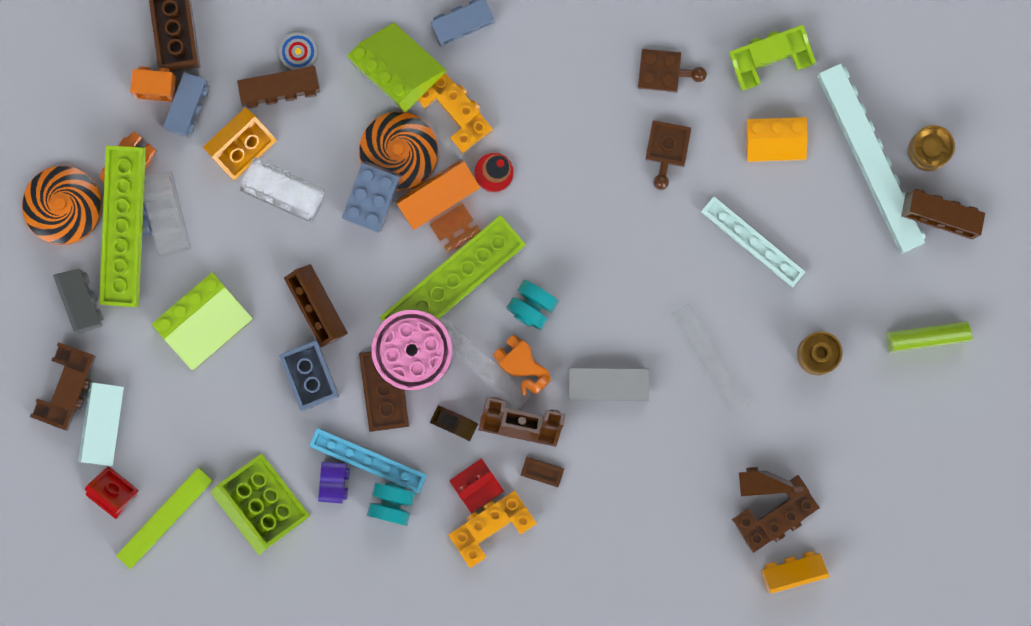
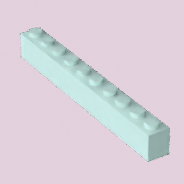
M839 64L819 73L817 78L900 254L923 245L926 236L922 228H918L914 220L901 217L905 192H901L899 178L896 174L893 175L890 169L892 167L891 161L882 152L884 148L879 138L876 139L873 133L875 131L873 123L868 121L865 116L867 111L864 104L859 103L856 97L858 96L856 87L854 85L851 86L848 80L850 78L848 70Z

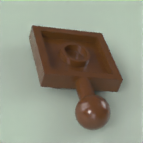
M642 49L638 89L677 93L679 77H689L695 82H703L706 79L707 72L703 67H695L693 70L680 69L681 52Z
M652 121L645 160L661 163L659 175L653 180L656 189L664 190L669 185V179L666 176L668 164L680 167L685 166L691 127Z

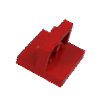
M482 458L449 480L471 514L504 492Z
M109 466L87 484L84 489L87 491L85 495L114 519H117L122 514L127 504L139 492L137 488Z

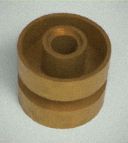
M938 125L922 128L911 139L908 146L910 161L915 167L923 171L938 170L952 158L955 151L953 136L947 129Z
M823 331L812 333L804 338L797 349V361L800 367L805 372L818 376L834 370L840 364L843 355L839 340L834 335Z

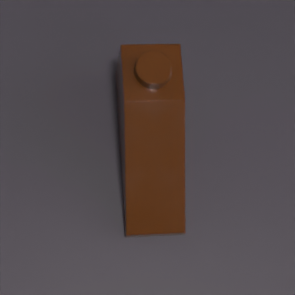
M758 467L746 468V472H739L741 496L804 491L802 486L766 470L758 471Z

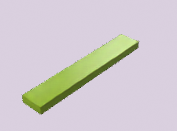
M198 467L121 549L116 557L129 569H132L208 488L213 480Z

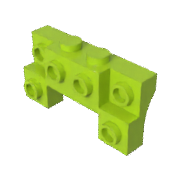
M803 25L781 33L774 31L767 35L768 38L762 40L760 37L749 41V45L728 53L741 92L761 84L756 72L759 68L789 57L792 58L796 71L816 64Z

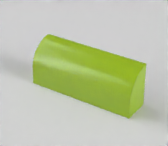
M967 321L886 333L889 353L973 340L971 328Z

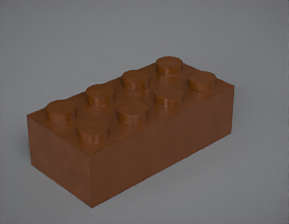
M149 0L158 68L170 69V72L200 68L191 0Z

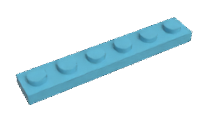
M318 428L309 445L311 448L417 493H420L427 477L426 474Z

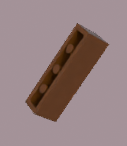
M315 66L237 80L241 104L243 107L246 106L247 109L256 108L261 103H266V105L277 104L278 100L282 99L294 101L297 100L298 96L305 95V98L317 96L316 93L321 92Z
M914 189L905 194L901 217L973 240L982 234L985 213L979 211L976 207H966L958 201H948L940 195H930L922 189Z
M311 264L295 269L284 277L320 347L332 344L348 334Z

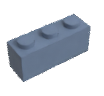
M471 0L469 2L470 5L465 7L457 6L451 10L452 13L447 15L439 14L433 18L431 26L441 47L495 23L486 0Z
M186 72L183 73L163 125L165 130L188 138L189 134H193L196 123H194L195 117L200 115L203 107L201 104L202 99L207 97L210 89L207 80Z

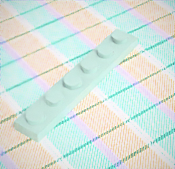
M713 197L701 211L703 215L790 287L793 288L806 273L716 197Z

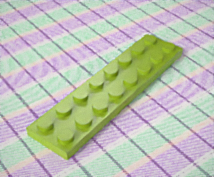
M106 145L99 305L139 307L146 148Z
M501 215L498 216L379 318L385 321L388 317L400 311L419 310L440 319L521 251L526 244Z

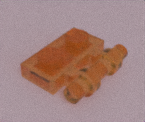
M463 203L429 224L440 242L448 238L449 243L444 245L447 253L453 249H458L460 244L468 239L471 240L475 237L474 235L481 232L477 225L471 229L468 227L467 224L472 222L473 218ZM462 228L464 233L454 238L452 234Z

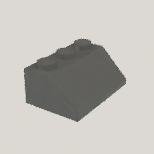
M75 269L53 275L73 331L83 334L103 326L101 323L104 320L100 309H96L94 302H97L93 290H89L87 285L90 283L87 273H83L80 269Z

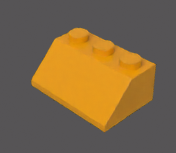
M245 107L202 148L235 181L277 140L257 117Z
M807 117L747 119L745 122L747 162L806 160L808 141Z
M815 551L803 553V558L796 559L795 556L785 558L782 564L777 565L776 561L764 564L765 568L761 569L767 593L772 594L829 578L830 576L821 553L815 554Z

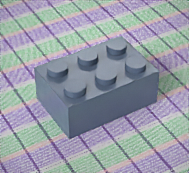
M367 161L362 162L342 219L379 233L384 226L402 175Z
M317 340L279 355L300 411L304 412L339 398Z

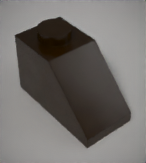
M439 405L430 421L431 424L467 441H471L478 426V423Z

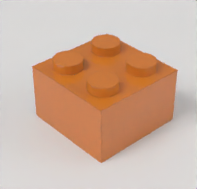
M139 66L138 69H133L130 93L136 99L173 102L178 79L170 72V69L158 68V71H152L149 67Z

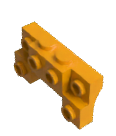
M444 73L418 101L425 110L437 100L460 127V130L452 135L450 140L464 154L491 133L493 128L478 111L481 109L474 100L470 101L466 95L468 93L462 85L457 86Z
M513 491L496 503L492 500L483 506V512L480 514L474 512L466 518L468 522L448 535L469 568L487 558L479 543L510 522L513 523L520 535L537 524L516 491Z

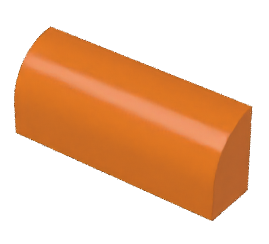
M460 159L395 200V203L411 228L415 230L480 189V186L466 163Z

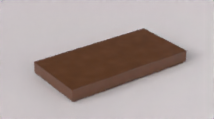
M372 351L359 353L369 432L409 427L404 389L395 387L382 378L374 365Z

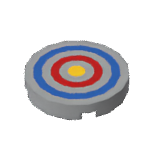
M291 33L283 38L279 45L278 53L280 60L289 70L311 67L317 60L318 49L316 42L305 33Z

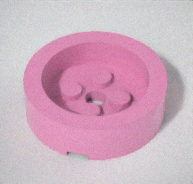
M405 310L391 315L382 322L373 338L372 358L378 373L388 383L400 389L419 390L435 384L447 372L452 361L453 344L447 328L438 318L424 311ZM410 344H414L418 348V352L414 356H410L406 352L407 346Z

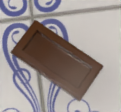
M526 456L520 476L558 488L564 468Z

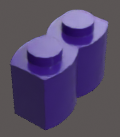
M321 463L318 502L343 504V500H347L348 488H345V480H349L350 468H346V463Z

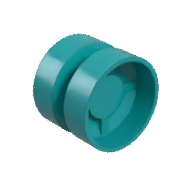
M524 279L517 291L525 299L522 301L512 297L506 309L514 314L513 317L523 324L542 330L548 318L540 312L541 309L552 313L559 301L542 288Z
M387 482L386 485L375 483L372 496L382 501L381 504L369 503L366 516L407 526L411 513L400 508L401 505L413 506L416 493L405 490L406 487Z

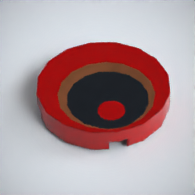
M489 153L478 160L475 166V179L482 189L488 192H500L505 190L512 182L514 169L511 161L506 156L499 153Z

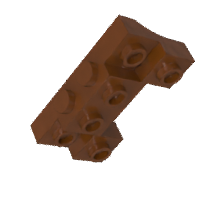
M58 342V349L51 361L64 365V369L51 403L37 398L35 401L37 404L30 417L68 431L74 413L77 412V409L80 410L83 405V393L89 389L91 383L89 374L96 356Z
M498 397L486 398L478 431L554 447L557 446L564 425L565 414L552 409L546 410L543 416L505 408L506 401H502Z
M796 475L789 481L802 486L804 491L786 493L789 500L759 520H756L749 508L731 519L753 553L773 540L775 542L780 541L785 537L784 533L791 529L793 532L802 526L801 521L820 509L799 475Z

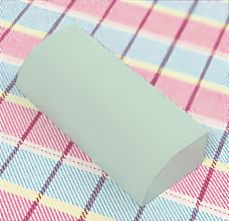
M90 383L78 462L113 466L124 387Z

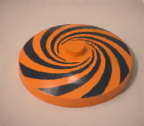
M390 112L376 118L365 129L359 145V157L361 164L367 161L401 174L402 177L397 191H405L421 185L432 174L438 160V144L434 132L424 120L407 112Z
M54 166L41 171L30 181L23 195L22 211L28 227L36 236L51 244L69 245L85 239L93 232L101 218L103 203L100 190L90 176L74 167Z

